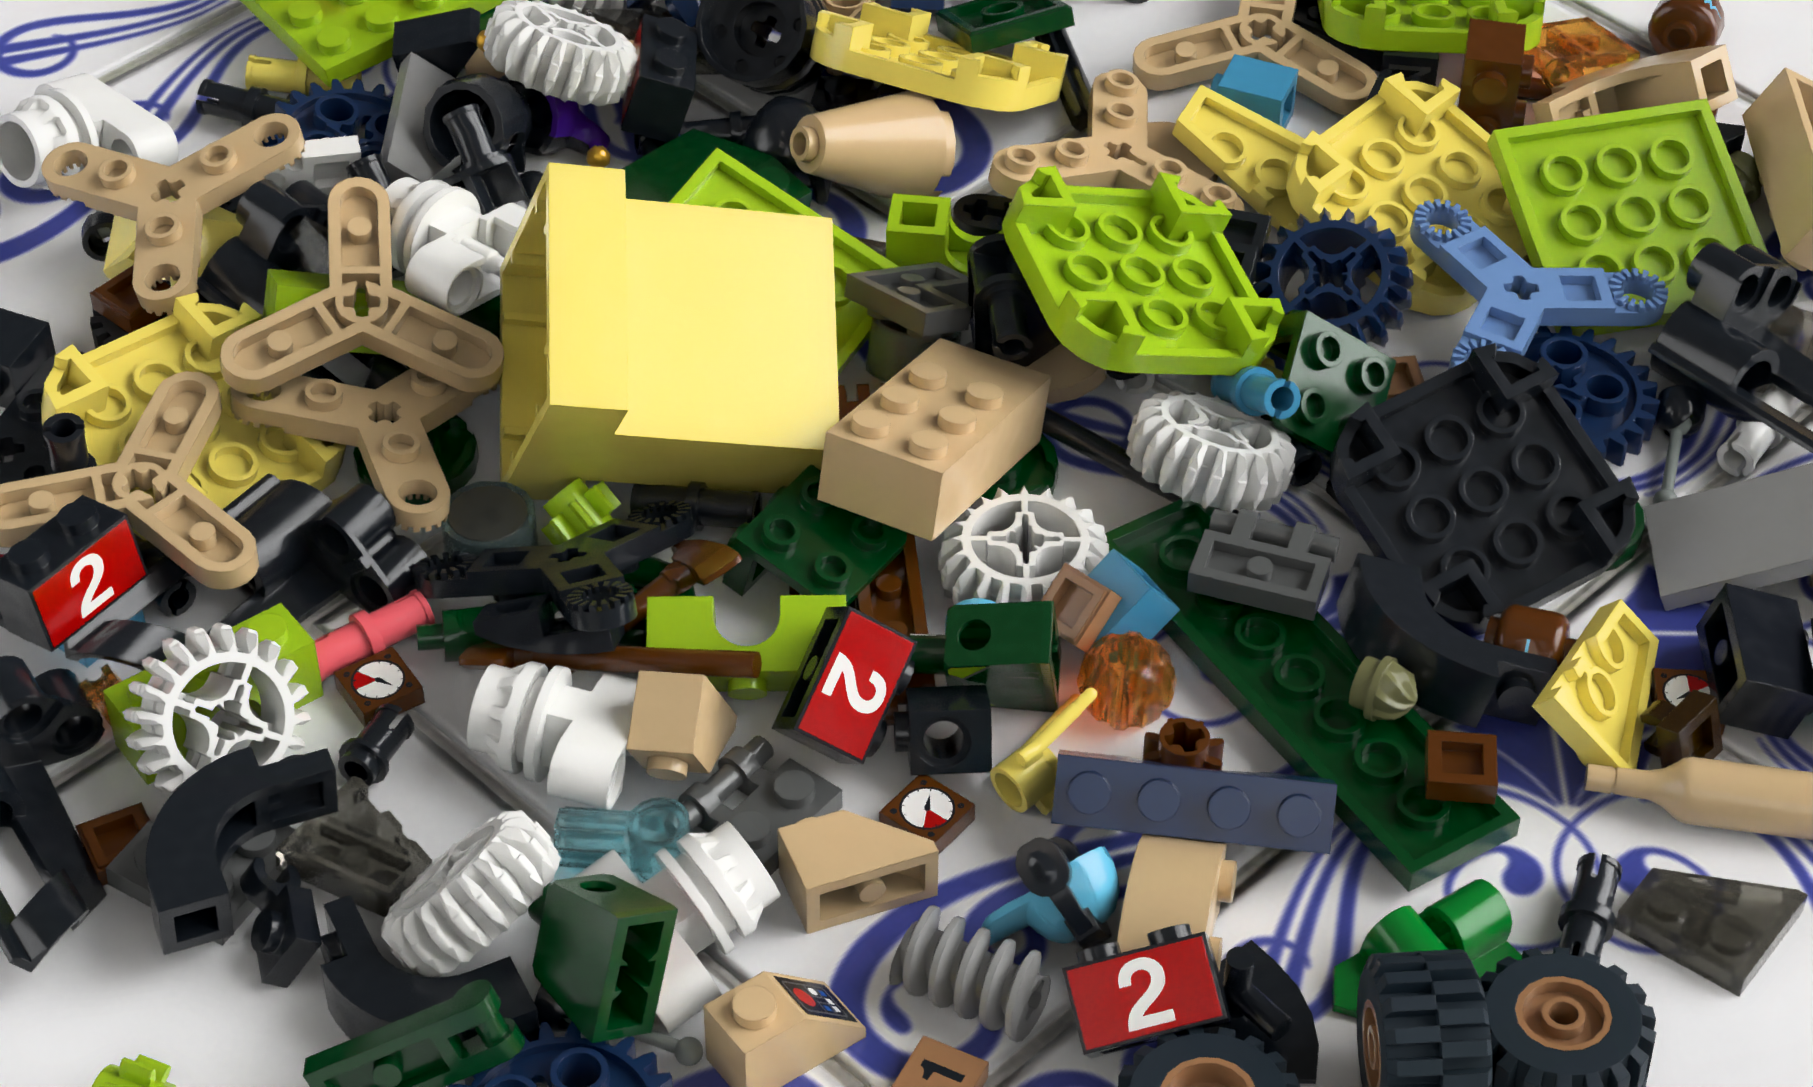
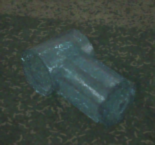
M666 797L651 798L643 801L632 811L565 806V808H559L555 821L554 847L558 850V855L561 858L559 866L586 868L614 849L628 868L636 873L640 882L644 883L662 870L654 853L664 847L673 858L681 854L676 841L687 833H692L690 817L683 804L675 799Z

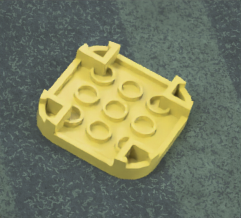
M875 2L863 3L860 20L826 10L818 12L810 57L813 61L826 67L949 102L994 111H1023L1055 102L1059 99L1069 55L1050 52V45L1035 40L1016 43L1012 57L989 50L981 53H970L952 40L927 34L932 15L931 12L911 8V12L906 13L881 6Z
M1400 72L1385 78L1378 94L1320 135L1314 130L1310 132L1302 142L1288 172L1286 191L1292 208L1299 216L1301 213L1308 218L1310 223L1320 221L1319 216L1324 207L1330 212L1332 220H1340L1344 212L1349 208L1354 213L1355 224L1361 223L1371 215L1377 222V232L1390 228L1391 232L1395 235L1396 246H1403L1408 255V264L1406 266L1413 272L1414 284L1409 289L1412 293L1410 310L1431 316L1454 315L1471 307L1477 300L1412 241L1410 228L1418 205H1424V201L1428 200L1433 204L1434 199H1440L1441 204H1445V200L1451 201L1450 206L1453 207L1457 203L1461 205L1460 210L1466 209L1468 211V216H1471L1480 227L1486 226L1523 260L1528 262L1529 257L1487 144L1491 135L1454 104L1461 89L1442 78L1438 87L1420 81H1405L1404 75ZM1434 224L1429 226V228L1434 226V232L1436 233L1438 229H1442V234H1445V230H1449L1450 233L1452 231L1443 225ZM1373 271L1367 277L1379 287L1381 280L1377 273Z
M197 292L176 297L173 314L87 353L81 354L71 344L55 355L54 366L44 382L41 403L42 425L55 414L73 413L78 415L84 421L88 453L95 458L97 466L117 462L157 387L164 379L185 371L201 372L209 375L217 382L222 404L220 418L194 465L187 482L221 509L229 505L268 473L276 476L280 481L293 479L323 491L335 481L342 466L347 445L284 433V428L275 426L266 428L264 424H260V428L253 427V422L245 425L242 424V419L237 420L234 418V414L231 411V386L224 381L221 373L220 352L221 346L228 336L262 319V315L245 302L241 304L238 311L222 304L198 303L199 295ZM264 392L260 393L261 396L259 397L253 394L252 398L259 401L273 399L271 398V393H269L268 397H265ZM135 487V488L131 489V490H130V493L133 492V491H135V490H138L139 488H138V487ZM153 488L143 491L153 497L154 504L157 503L154 498ZM132 528L133 532L137 536H139L144 541H148Z

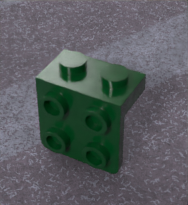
M1308 310L1288 311L1278 326L1276 339L1269 352L1286 360L1282 378L1286 379L1287 382L1290 380L1297 385L1300 390L1301 400L1297 411L1291 417L1277 419L1274 416L1272 417V422L1280 431L1330 457L1349 416L1366 402H1369L1371 407H1374L1387 400L1396 360Z
M809 465L787 487L785 485L780 487L772 495L764 510L750 523H743L733 533L727 546L739 552L743 560L724 573L722 583L740 596H743L763 575L770 571L801 595H846V606H849L868 584L904 549L907 534L905 531L818 500L821 470L814 465Z

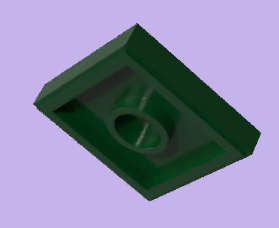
M973 0L938 10V13H935L938 31L970 53H981L1075 26L1072 7L1061 0Z

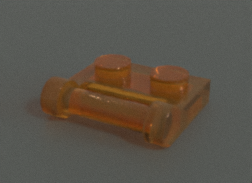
M1589 17L1542 23L1540 43L1531 50L1524 51V54L1534 55L1533 71L1542 77L1543 84L1550 90L1578 77L1640 59V52ZM1544 50H1547L1549 53H1551L1552 55H1554L1556 58H1553L1551 55H1549L1548 53H1546Z

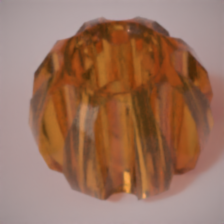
M1129 630L1125 634L1109 633L1094 642L1092 649L1083 655L1076 681L1080 694L1091 687L1097 691L1096 699L1086 710L1097 721L1110 723L1113 729L1125 731L1128 727L1144 728L1158 720L1162 711L1171 704L1177 679L1175 669L1171 664L1170 654L1156 640L1144 638L1140 632Z

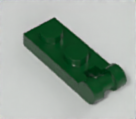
M476 980L462 987L452 999L306 1057L303 1077L310 1087H445L512 1059L524 1047L525 1038L513 1019L503 1018L499 1011L501 999L492 984L487 980ZM474 1027L478 1035L462 1042L458 1034Z

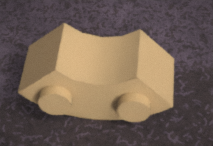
M1142 834L1132 861L1117 938L1121 953L1150 946L1147 934L1170 926L1189 924L1192 934L1205 931L1210 937L1218 971L1220 970L1222 938L1212 936L1220 911V903H1232L1237 875V861L1225 860L1227 843Z

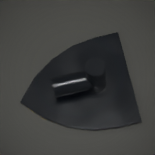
M1252 940L1242 947L1230 949L1226 958L1221 961L1219 975L1232 1023L1204 1029V1033L1218 1034L1219 1027L1235 1030V1038L1243 1041L1251 1035L1264 1042L1265 1054L1277 1051L1287 1061L1286 1073H1295L1300 1084H1316L1319 1043L1313 1015L1299 987L1280 965Z

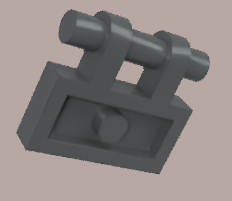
M1241 508L1238 514L1214 509L1209 529H1205L1188 572L1187 591L1314 621L1329 578L1331 562H1335L1338 554L1340 537L1318 533L1316 525L1297 521L1295 527L1262 520L1260 519V512Z
M755 736L744 747L735 746L727 752L718 762L719 770L706 782H695L683 792L678 799L679 806L666 817L665 821L669 830L679 838L690 833L697 826L710 833L724 822H730L771 876L779 868L778 828L795 824L808 817H819L839 811L842 808V789L791 758L785 761L773 774L765 770L762 766L774 755V750L765 738ZM736 790L748 796L734 810L722 804Z

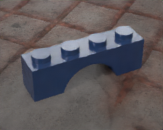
M1060 749L1057 761L1051 823L1330 854L1337 784L1332 779L1270 772H1242L1196 768L1139 760L1125 756Z

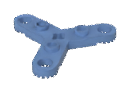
M1434 199L1433 204L1428 200L1424 201V205H1418L1414 212L1410 228V237L1414 244L1479 301L1463 331L1461 339L1453 349L1448 370L1467 361L1473 349L1496 343L1497 351L1515 352L1524 356L1539 326H1647L1656 323L1663 315L1668 299V288H1665L1666 284L1664 281L1658 282L1659 277L1656 274L1652 277L1648 276L1649 271L1644 270L1643 274H1640L1637 268H1632L1631 272L1627 269H1622L1621 272H1604L1603 268L1531 267L1486 226L1480 227L1472 220V217L1468 216V211L1466 209L1460 210L1461 205L1457 203L1453 207L1450 206L1451 201L1445 200V204H1441L1440 199ZM1434 224L1443 225L1452 231L1450 233L1449 230H1445V234H1442V229H1438L1436 233L1434 232L1435 227L1429 228V226ZM1636 294L1645 298L1646 302L1644 304L1643 300H1639V303L1635 304L1636 299L1632 298L1629 302V296L1623 295Z

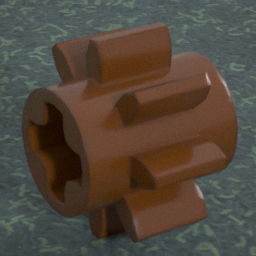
M1169 718L1167 723L1162 726L1159 734L1154 732L1145 733L1142 760L1222 770L1224 740L1223 738L1210 739V733L1202 721L1190 718Z

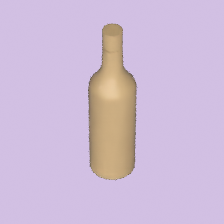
M1685 757L1665 768L1656 770L1614 768L1612 766L1587 763L1584 779L1585 791L1613 793L1650 800L1664 808L1674 819L1685 824L1813 840V772L1699 757Z

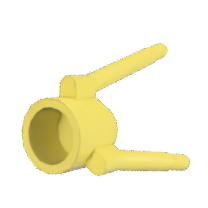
M1087 688L1081 695H1071L1018 750L990 771L993 787L1004 803L1011 809L1024 813L1035 804L1044 815L1052 811L1058 759L1047 747L1096 699L1097 691L1094 688Z

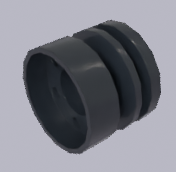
M701 0L695 20L697 43L707 63L724 77L740 83L755 92L773 97L797 94L814 84L827 68L813 61L810 57L818 12L821 10L828 11L822 0ZM772 30L781 33L777 43L768 40Z

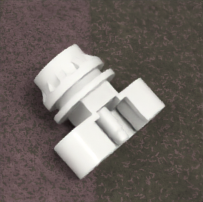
M87 73L41 84L36 88L34 96L20 101L14 112L0 116V169L11 183L21 188L37 185L49 190L42 174V163L51 151L61 145L72 142L88 143L167 166L177 163L179 157L177 138L166 122ZM73 164L74 169H70L67 166L68 172H62L63 176L74 175L85 167L81 164V167L77 168V165Z
M404 177L394 181L385 189L390 201L392 266L405 274V287L409 293L455 316H460L500 295V267L525 215L526 208L516 203H507L482 215L478 200L471 192L458 186H451L441 180L420 182L411 177Z
M534 661L514 668L491 664L482 675L473 698L467 725V746L470 750L488 754L499 768L505 772L518 774L523 769L526 780L539 783L548 773V795L610 810L622 792L626 756H632L626 750L637 679L613 672H604L593 690L587 691L572 687V673L568 667L556 665L548 673V668L545 664Z
M728 821L710 833H687L676 841L681 854L675 858L664 847L654 853V856L662 870L643 884L638 881L614 849L572 877L596 874L614 875L671 903L678 909L655 1014L668 1033H671L703 1009V1005L722 995L696 954L713 942L725 955L730 953L735 947L728 934L736 929L743 938L747 937L756 930L763 909L781 897L777 886L761 861L740 833Z

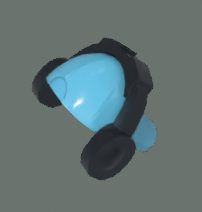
M1038 837L1032 839L1019 848L1015 861L1017 872L1030 892L1008 902L989 914L981 926L990 929L991 938L989 946L1028 926L1052 942L1066 944L1076 940L1083 949L1099 945L1112 937L1110 927L1106 921L1115 911L1120 893L1119 879L1112 857L1105 846H1100L1082 855L1076 845L1068 839L1061 837L1050 839Z

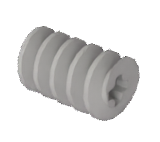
M935 905L928 906L918 921L912 923L896 950L889 974L890 985H898L903 982L905 990L913 996H923L928 993L929 1000L939 1008H947L954 1003V1011L959 1017L973 1019L979 1015L980 1023L984 1028L995 1031L1005 1026L1006 1035L1010 1040L1014 1042L1023 1041L1037 1023L1046 1006L1050 992V976L1045 977L1039 974L1042 959L1041 952L1035 949L1031 950L1021 964L1018 965L1014 963L1015 940L1005 939L993 954L988 951L991 938L990 929L985 927L979 928L971 940L966 942L963 940L966 926L965 918L960 916L954 917L944 931L938 929L941 915L940 907Z

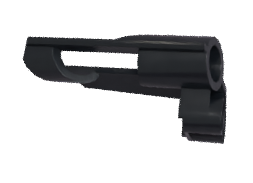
M266 179L250 186L239 200L236 208V219L244 227L239 236L228 240L217 250L208 262L201 277H198L197 284L199 289L196 291L199 295V302L222 304L238 311L241 304L245 302L263 317L268 269L321 273L314 265L328 256L329 196L307 180L297 181L291 184L285 191L273 181ZM349 352L370 369L363 386L365 388L377 389L410 369V367L384 355ZM323 365L302 374V376L330 379L345 384Z
M1709 243L1694 257L1687 272L1686 283L1688 288L1695 292L1692 300L1684 302L1673 312L1656 342H1653L1647 351L1651 353V369L1676 385H1685L1697 389L1704 395L1708 405L1729 418L1744 422H1762L1813 453V431L1749 393L1752 389L1773 383L1813 408V361L1766 329L1768 325L1783 315L1796 300L1802 283L1797 281V272L1792 267L1752 244H1744L1733 251L1721 243Z
M268 473L222 509L254 536L259 568L256 575L249 581L255 588L253 594L218 623H224L233 627L282 603L300 624L340 594H343L361 609L370 613L416 589L412 568L421 559H429V557L415 541L395 533L393 530L396 526L394 511L385 497L372 486L364 483L356 484L347 493L332 500L320 490L304 482L293 479L280 481L276 476ZM164 555L147 569L149 574L147 577L63 643L66 658L74 661H79L82 658L110 660L135 667L142 671L145 670L142 660L147 657L160 661L166 660L162 641L167 638H173L185 646L186 634L167 627L130 619L181 578L191 575Z
M1 656L0 827L13 829L45 885L17 916H15L0 890V947L9 963L32 972L70 928L74 931L107 895L44 767L90 750L99 742L105 732V728L102 725L103 719L100 712L75 673L69 669L57 668L48 670L34 678L23 659L16 656Z

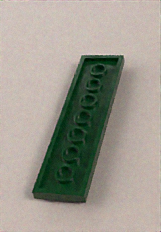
M1180 499L1105 533L1107 537L1106 543L1109 544V552L1114 548L1143 569L1180 609L1162 629L1300 776L1332 779L1337 784L1335 814L1408 892L1517 836L1521 818L1498 794L1496 795L1495 805L1425 799V742L1427 731L1434 729L1413 708L1407 714L1395 720H1376L1373 722L1364 718L1363 710L1349 705L1351 686L1361 662L1352 652L1346 640L1318 611L1314 621L1187 591L1188 572L1205 529H1209L1215 507L1208 506L1204 509L1199 503L1190 500L1183 502Z

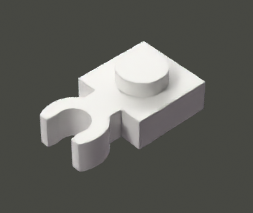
M353 135L305 140V152H301L302 157L300 160L295 158L293 166L286 164L284 165V170L280 171V169H277L264 176V178L273 181L284 191L297 181L307 180L326 195H329L337 183L346 178H351L350 174L347 173L346 167L361 159L358 137Z

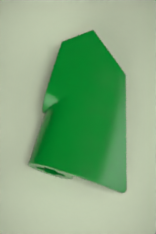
M1476 879L1427 906L1419 914L1410 905L1402 906L1392 911L1368 932L1359 953L1334 966L1332 972V1011L1357 1018L1359 981L1366 961L1371 954L1460 949L1464 950L1469 956L1479 978L1486 971L1495 973L1497 962L1507 956H1511L1518 961L1522 960V954L1507 942L1512 929V918L1505 899L1491 883L1483 879Z

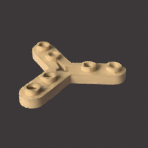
M1241 0L1238 15L1148 38L1141 41L1135 47L1133 54V74L1138 77L1139 81L1147 89L1155 91L1171 90L1213 79L1217 73L1224 74L1234 54L1298 69L1296 90L1341 115H1348L1364 104L1377 80L1374 70L1368 65L1293 23L1297 0ZM1252 35L1255 36V37H1258L1259 39H1258V40L1253 39V38H1252Z
M1114 69L1095 77L1088 100L1087 137L1063 138L1059 141L1031 145H1013L999 150L993 156L988 177L991 187L997 193L1013 199L1018 188L1032 179L1038 167L1056 166L1066 185L1150 190L1158 173L1163 172L1180 176L1181 179L1177 185L1178 189L1197 197L1207 206H1212L1216 200L1220 199L1229 209L1245 211L1243 201L1231 187L1222 183H1215L1190 170L1180 160L1166 157L1148 147V93L1146 87L1139 81L1136 75L1122 69Z
M363 177L346 178L337 183L329 193V287L235 331L225 339L220 352V367L224 381L233 389L249 394L269 391L360 346L367 347L440 382L466 392H482L493 387L500 380L504 365L503 345L497 336L484 328L393 287L389 197L381 184ZM358 288L365 290V298L369 308L368 316L365 317L356 316L354 309L356 290Z
M191 371L173 374L164 379L155 390L115 463L0 484V547H12L26 539L56 516L64 506L84 495L127 514L130 525L135 531L201 584L212 589L227 590L248 583L256 575L259 568L254 536L249 530L187 482L221 415L222 404L217 382L209 375ZM135 487H138V488H139L138 490H135V491H133V492L130 493V490H131V489H133V488H135ZM153 488L154 498L157 503L154 504L153 497L143 491Z

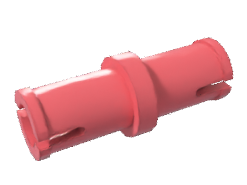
M414 589L407 595L370 613L360 610L349 616L348 624L315 639L321 681L323 682L327 677L334 675L333 672L383 651L416 634V625L435 624L433 611L425 596L420 591H417V589Z

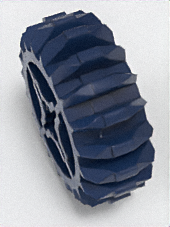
M1325 207L1320 213V221L1310 223L1309 219L1300 213L1297 219L1298 230L1295 232L1280 226L1277 232L1279 244L1264 243L1262 250L1263 262H1257L1256 278L1254 280L1257 283L1253 284V288L1258 297L1280 298L1285 315L1291 310H1308L1366 344L1371 341L1385 348L1386 343L1389 341L1386 329L1401 331V327L1404 324L1401 311L1410 310L1412 293L1409 289L1414 284L1413 272L1406 266L1408 264L1407 252L1403 246H1396L1395 235L1391 232L1390 228L1377 232V222L1371 215L1361 223L1355 224L1354 213L1349 208L1344 212L1340 220H1332L1330 212ZM1300 269L1304 274L1305 282L1298 288L1299 295L1289 302L1284 296L1286 287L1292 276ZM1375 271L1381 281L1372 299L1365 304L1361 300L1360 289L1366 285L1365 278Z

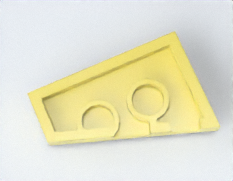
M1200 85L1177 118L1172 135L1259 214L1271 216V225L1277 230L1282 226L1293 232L1297 231L1299 215L1291 206L1286 191L1288 172L1305 138Z
M1622 599L1602 606L1597 610L1532 705L1542 718L1576 752L1584 766H1587L1588 763L1612 766L1614 768L1637 769L1644 723L1641 722L1640 715L1648 706L1652 684V669L1655 667L1659 640Z

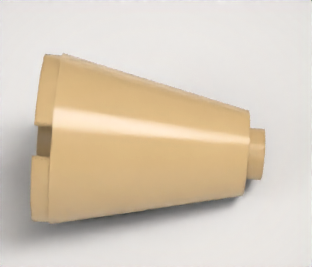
M909 90L804 116L791 134L790 152L800 170L807 174L892 199L893 193L938 197L942 191L934 190L942 176L950 177L954 167L956 139L953 120L949 112L940 111L934 102L935 99L939 98Z

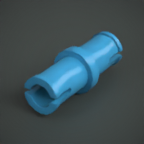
M1249 366L1241 369L1233 376L1212 375L1210 381V388L1214 397L1218 396L1221 400L1233 403L1238 411L1249 416L1267 414L1271 417L1276 416L1277 419H1286L1291 417L1300 405L1301 395L1297 385L1290 380L1287 382L1286 379L1276 378L1273 372L1263 367Z

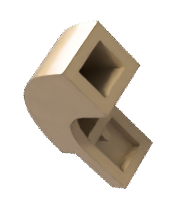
M1726 44L1673 51L1608 67L1551 88L1552 95L1533 103L1532 107L1536 123L1538 124L1706 98L1711 110L1714 111L1738 99Z

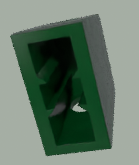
M610 874L560 879L549 883L544 887L543 895L533 901L528 907L529 916L540 925L532 963L534 976L591 1043L652 1033L678 909L671 903Z

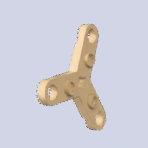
M274 113L257 118L171 166L88 143L72 142L61 145L51 151L44 159L41 170L53 196L57 198L60 196L61 200L70 198L72 201L84 202L85 207L137 221L132 280L134 291L141 307L146 309L147 313L152 314L155 312L156 316H162L163 312H166L169 316L173 314L176 297L196 293V290L199 289L197 280L201 260L203 215L246 192L256 182L265 180L264 176L277 169H280V171L284 170V165L286 164L293 166L295 164L294 159L300 160L302 157L301 152H305L304 144L306 143L300 125L295 118L287 114ZM275 135H278L279 139L284 135L285 140L280 144L272 147H263L262 141L265 143L269 142L267 137L270 136L274 140ZM73 164H76L77 168L81 167V164L85 167L74 175L63 176L62 172H68L67 166L70 169H74ZM172 195L177 200L170 203L165 198ZM170 276H172L173 280L179 279L169 289L162 291L152 290V288L157 287L156 281L159 284L163 283L161 278L165 277L166 281H170Z
M412 368L377 389L300 375L269 391H265V397H268L269 393H271V398H273L266 401L252 399L253 394L242 393L230 387L231 411L234 414V418L237 420L242 419V424L245 425L253 422V427L260 428V424H264L266 428L275 426L284 428V433L358 447L374 488L385 497L394 511L396 527L401 524V530L408 531L409 527H412L413 532H420V528H424L428 532L432 530L433 525L439 528L442 521L446 522L450 513V488L426 433L470 407L473 399L481 394H489L490 389L495 391L497 384L500 385V380L493 387L482 392H466L451 387ZM412 494H416V499H420L421 494L424 495L423 500L427 501L430 498V503L423 505H414L405 501L406 497L408 500H411Z

